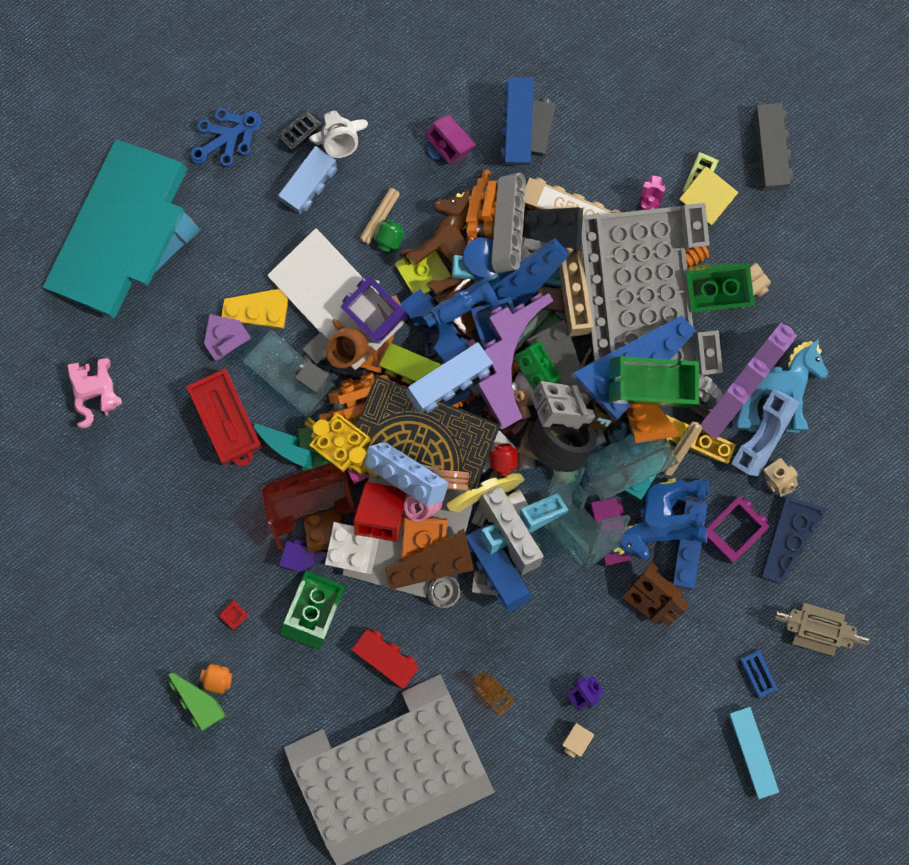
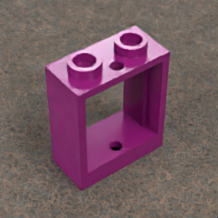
M739 496L707 527V541L730 564L734 563L770 527L767 524L768 520L761 513L756 514L751 509L752 504L743 497L741 499ZM738 505L760 528L734 552L713 529Z

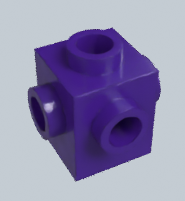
M592 675L587 679L582 676L573 682L575 687L565 694L578 712L586 706L590 709L599 703L600 700L598 698L605 692Z

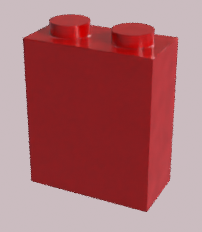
M366 482L354 519V535L397 542L405 515L404 503L408 498V494L398 487Z

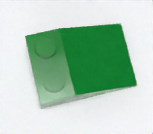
M750 263L706 264L689 266L686 270L691 313L755 306Z
M305 571L280 635L320 650L345 586Z

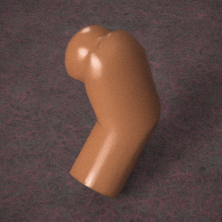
M520 389L515 392L514 397L523 417L521 420H526L532 417L528 408L529 394L526 390Z

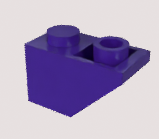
M293 539L292 542H286L279 566L303 573L325 561L327 553H325V550L309 553L308 547L304 546L305 542Z

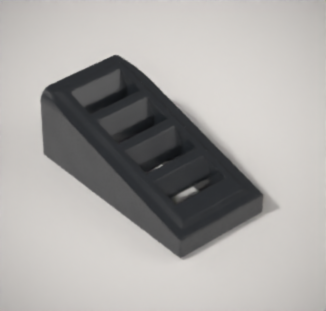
M306 110L277 136L278 140L294 154L322 123ZM306 118L314 124L312 127L304 121ZM302 124L308 131L304 132L299 125ZM295 129L302 135L300 138L293 132ZM289 135L296 140L294 143L288 138Z

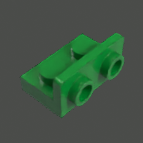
M540 341L514 356L515 361L533 391L540 381L554 383L561 378Z

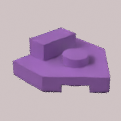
M210 314L204 344L215 361L251 339V336L240 320Z

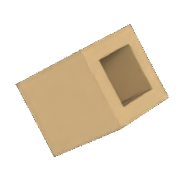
M575 723L562 743V746L565 747L564 752L573 758L576 755L581 757L594 734Z

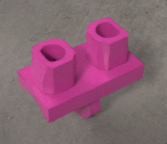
M650 176L649 182L644 183L638 207H641L642 210L659 209L665 191V186L661 185L663 178Z

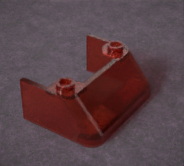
M331 463L269 483L262 490L268 525L279 550L283 549L281 535L292 532L296 526L295 519L334 506L339 514H349L352 512L355 518L357 513L356 501L346 471L342 472Z

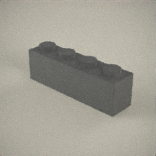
M782 103L757 105L754 113L762 190L788 189L791 182H793V171L789 170L788 163L791 162V151L787 150L786 142H789L788 129L785 130L784 122L787 121L786 109H783Z

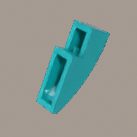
M255 423V430L272 449L288 460L311 469L316 452L298 447L300 438Z

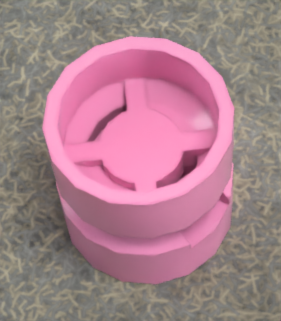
M411 496L404 503L406 515L416 522L423 521L438 513L442 507V502L425 506Z

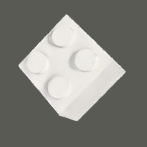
M334 522L325 565L372 574L379 539L354 535V526Z

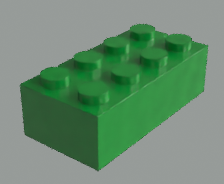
M619 356L609 360V379H613V382L609 383V403L673 407L699 405V361Z

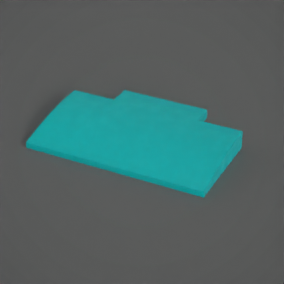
M115 139L43 288L115 319L133 280L147 286L149 285L185 211L183 208L171 204L184 178L187 168L181 162Z

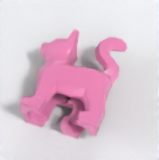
M108 358L98 360L97 375L88 376L90 372L89 364H85L82 367H79L78 363L68 364L69 378L73 385L75 398L74 407L78 413L85 416L84 421L77 423L79 428L89 427L93 422L94 416L90 409L83 406V401L101 396L100 409L104 411L106 416L122 403L121 398L113 392V382L108 374V369L110 368V360Z

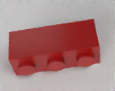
M367 629L352 651L404 689L419 668L416 666L418 662L409 655L406 658L399 653L401 649L394 643L386 644L381 639L384 636L375 629L371 632Z

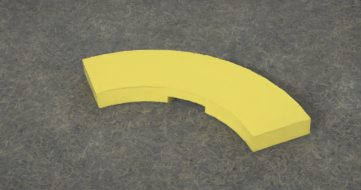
M511 473L504 476L505 478L498 480L494 477L480 484L481 487L471 491L468 489L447 503V507L450 511L459 513L479 501L483 493L498 486H501L504 492H510L522 483L524 478L521 474Z

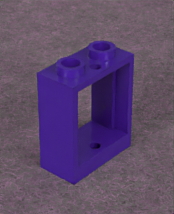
M369 276L368 278H363L357 284L358 289L353 294L349 293L342 300L343 304L340 307L376 343L380 344L409 313L380 284ZM371 286L396 309L375 331L350 308Z

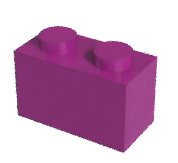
M449 114L433 122L424 135L451 166L466 158L476 145Z

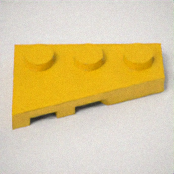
M280 289L224 299L222 317L240 320L242 324L284 329L289 298Z

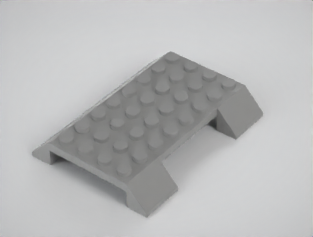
M705 203L583 216L581 244L593 321L591 337L594 362L679 316H683L693 327L686 277L687 262L685 249L710 245ZM719 330L694 333L671 360L699 361V374L701 375L723 373Z
M441 674L401 692L410 711L409 713L339 746L332 748L324 729L284 747L291 769L336 865L347 863L495 793Z

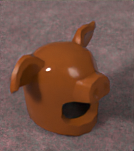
M336 319L332 320L333 325L338 330L332 335L326 346V355L332 366L347 368L359 362L366 353L371 354L374 362H377L376 350L368 344L366 336L361 331L353 327H344Z

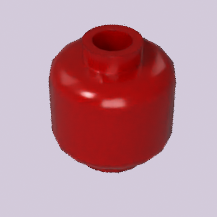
M499 443L495 445V448L491 449L490 468L498 472V475L507 476L511 474V471L517 469L518 453L517 449L512 447V444Z

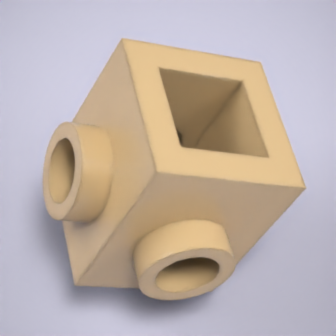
M781 458L763 469L767 486L772 492L776 491L780 497L791 493L798 486L796 470L791 465L788 467Z

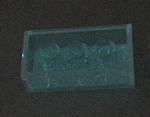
M272 330L264 336L243 360L244 364L307 419L329 397V392L336 389L335 384L329 380L320 394L316 395L297 382L295 372L302 363L305 365L307 360Z
M630 434L625 439L610 444L607 448L597 453H592L584 465L593 488L600 500L603 501L679 462L668 438L635 443L633 434Z

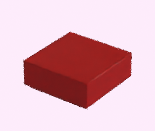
M235 600L219 614L232 630H235L249 616Z

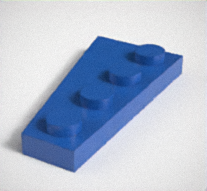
M554 238L522 260L519 269L505 272L489 284L500 300L511 297L514 308L521 304L525 305L567 259L568 251Z

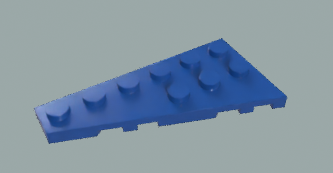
M679 316L571 373V376L613 420H617L631 404L609 403V383L613 382V379H609V360L619 356L671 360L696 330L683 316Z

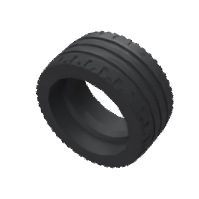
M538 416L529 431L528 444L535 457L547 467L561 472H573L578 470L589 458L596 446L597 436L594 428L588 427L587 423H583L579 429L553 423L550 427H543ZM551 431L563 435L574 447L562 443Z

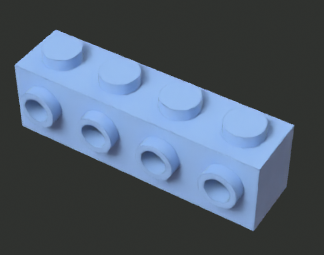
M477 342L410 385L405 394L419 414L424 411L429 413L438 406L437 403L439 401H448L455 395L454 392L460 388L464 390L472 385L473 379L477 377L481 379L490 373L489 369L493 363Z
M386 442L369 446L364 461L365 467L425 506L443 502L449 482Z

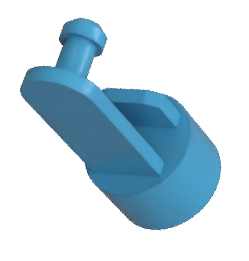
M185 211L156 271L185 243L187 244L201 231L198 224Z

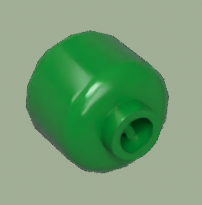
M387 219L386 222L379 224L374 240L379 243L378 248L389 252L390 249L397 250L405 233L402 230V225Z

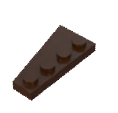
M464 528L457 531V534L453 536H447L441 539L440 542L430 547L427 546L421 549L420 552L412 556L408 555L385 567L390 590L474 570Z

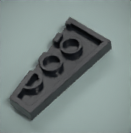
M571 207L524 211L522 237L548 243L555 238L563 247L581 251L583 208Z

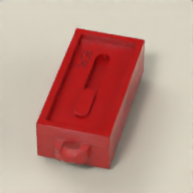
M223 369L186 386L221 463L224 466L232 462L238 466L250 464L253 460V452L263 447L227 370Z

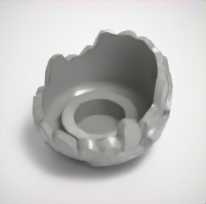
M447 576L434 579L429 584L428 599L434 606L449 608L458 601L460 588L455 578Z

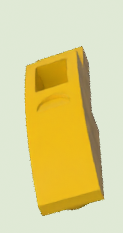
M666 415L678 429V436L665 438L664 440L677 445L689 425ZM702 429L689 448V451L729 464L736 444L720 437L714 439Z

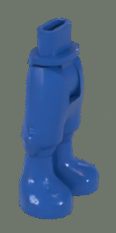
M481 278L466 290L458 291L451 298L433 307L430 310V314L424 316L423 319L428 327L435 324L440 326L441 322L449 323L459 318L477 302L485 301L491 307L498 305L499 302L488 281Z

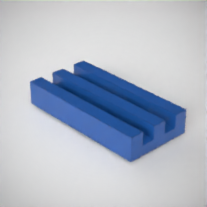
M760 650L739 659L757 698L778 690ZM756 656L770 683L771 688L769 689L754 661ZM746 661H750L751 666L762 686L763 692H760V689Z

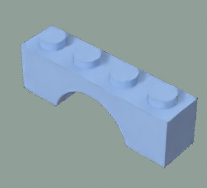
M772 390L763 406L764 418L759 430L749 442L740 447L731 464L748 475L759 477L800 402L784 392Z

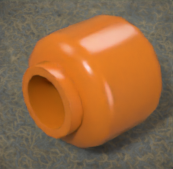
M210 664L206 670L202 669L200 682L203 683L205 691L223 694L225 690L230 689L233 674L230 673L228 667Z

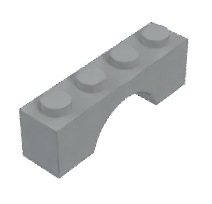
M498 486L483 493L479 507L487 520L496 524L501 530L509 547L510 558L519 573L524 575L540 567L544 556L502 487Z

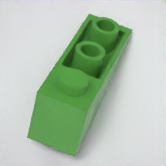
M176 673L169 674L171 680L168 682L174 692L178 691L182 697L180 702L185 710L189 709L193 715L191 720L197 729L206 730L227 717L215 697Z

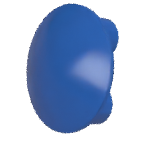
M474 239L468 243L463 252L465 266L475 278H489L498 274L492 267V239Z

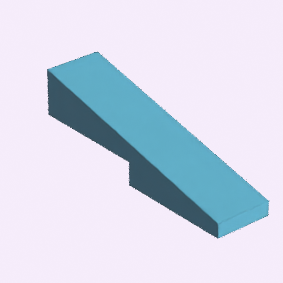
M557 493L521 508L518 515L529 533L568 513V508ZM496 524L482 529L480 538L490 554L508 545Z
M751 707L730 713L729 719L741 748L743 760L758 800L779 793Z

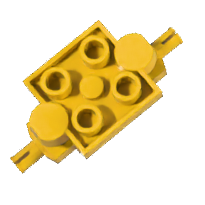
M338 413L329 422L326 420L315 422L311 418L305 421L304 425L313 430L311 436L313 441L310 447L342 472L349 469L351 472L354 470L359 475L368 472L375 479L379 477L378 474L364 466L367 449L364 447L371 440L369 436Z

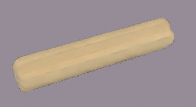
M393 188L388 190L360 236V240L363 243L369 245L373 240L379 224L384 222L399 197L397 190Z
M698 422L690 423L663 465L662 472L665 475H673L702 430V426Z

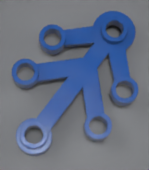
M223 108L218 109L215 114L217 120L222 123L226 121L238 123L234 128L210 124L208 120H201L198 123L201 133H214L221 136L204 147L193 148L190 152L192 162L196 165L204 164L209 153L227 143L225 153L221 156L220 161L224 167H231L234 162L233 153L236 139L242 132H244L243 142L239 144L238 151L240 155L248 156L251 153L250 144L253 132L257 131L261 126V118L256 112L249 111L244 115L228 113ZM220 113L226 114L224 118L218 117ZM253 118L255 121L253 124H248L247 120ZM208 124V128L205 130L201 129V126ZM247 146L248 151L242 152L241 148ZM201 152L202 155L201 157L196 158L195 153ZM226 157L231 159L229 163H224L223 160Z

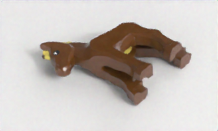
M468 190L462 194L457 193L456 197L434 202V210L447 217L439 224L431 238L422 245L400 252V256L408 266L412 264L415 267L436 250L451 266H453L454 255L463 256L468 239L467 236H463L461 231L466 229L468 225L466 218L471 200ZM451 275L447 279L440 281L432 280L426 285L436 296L434 298L435 304L438 305L463 278H452ZM448 289V291L445 294L439 295L440 293Z

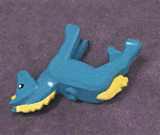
M819 340L814 343L812 341L803 342L797 348H794L793 354L790 355V362H788V371H782L780 367H773L738 411L734 429L757 433L762 424L757 411L758 403L762 397L769 398L772 390H777L800 402L785 429V433L798 434L800 431L809 430L802 413V397L806 388L808 373L813 374L818 379H825L828 376V370L820 356L822 350L818 348Z

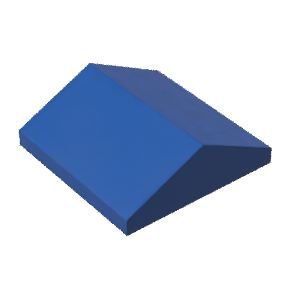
M511 297L498 300L499 304L494 307L485 304L470 309L483 350L486 349L484 345L494 339L497 343L499 342L487 321L491 317L490 312L501 306L502 310L508 307L511 313L514 314L512 310L514 305ZM523 332L520 335L519 339L524 337Z

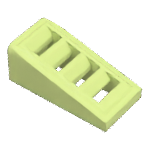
M698 152L683 191L685 192L690 183L694 181L693 176L700 174L696 172V169H704L705 166L699 164L700 160L711 164L709 169L713 172L718 160Z

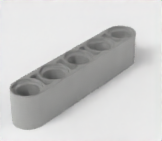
M522 173L502 176L498 180L492 250V267L496 273L513 271L520 267L526 180Z

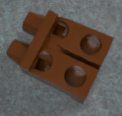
M651 563L629 586L622 597L645 616L652 618L650 621L655 625L660 620L669 627L678 617L670 609L672 608L681 615L689 604L681 598L684 591L680 588L677 589L672 582L663 578L657 572L658 567Z

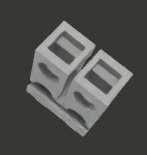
M540 381L531 394L543 427H550L553 423L579 429L583 423L590 424L595 418L594 411L586 409L589 400L587 394L580 393L578 386L572 385L569 387L563 384Z

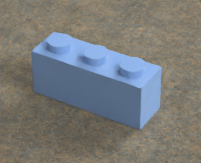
M315 146L278 195L280 201L298 214H301L303 210L306 212L312 205L313 201L311 200L315 194L319 195L324 189L325 184L323 183L328 177L332 178L336 173V160Z

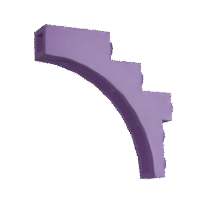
M542 293L531 298L532 303L525 307L524 304H521L512 309L514 314L511 313L508 307L502 310L500 306L491 311V317L487 319L499 340L498 343L494 339L484 345L486 348L484 351L493 363L490 369L494 375L486 374L479 379L480 383L476 384V387L495 420L501 425V429L523 418L516 404L512 389L511 367L513 355L519 337L528 322L542 308L553 301L550 294L545 296Z
M782 323L778 325L700 424L702 429L714 439L718 438L797 337L792 328Z

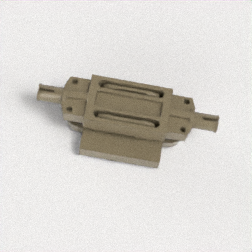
M802 603L801 611L792 609L789 615L776 611L775 615L777 616L774 617V620L786 623L787 631L794 632L792 645L829 656H834L836 648H840V646L851 649L854 643L867 647L868 643L866 642H869V638L857 635L856 627L846 625L847 622H844V614L807 603Z

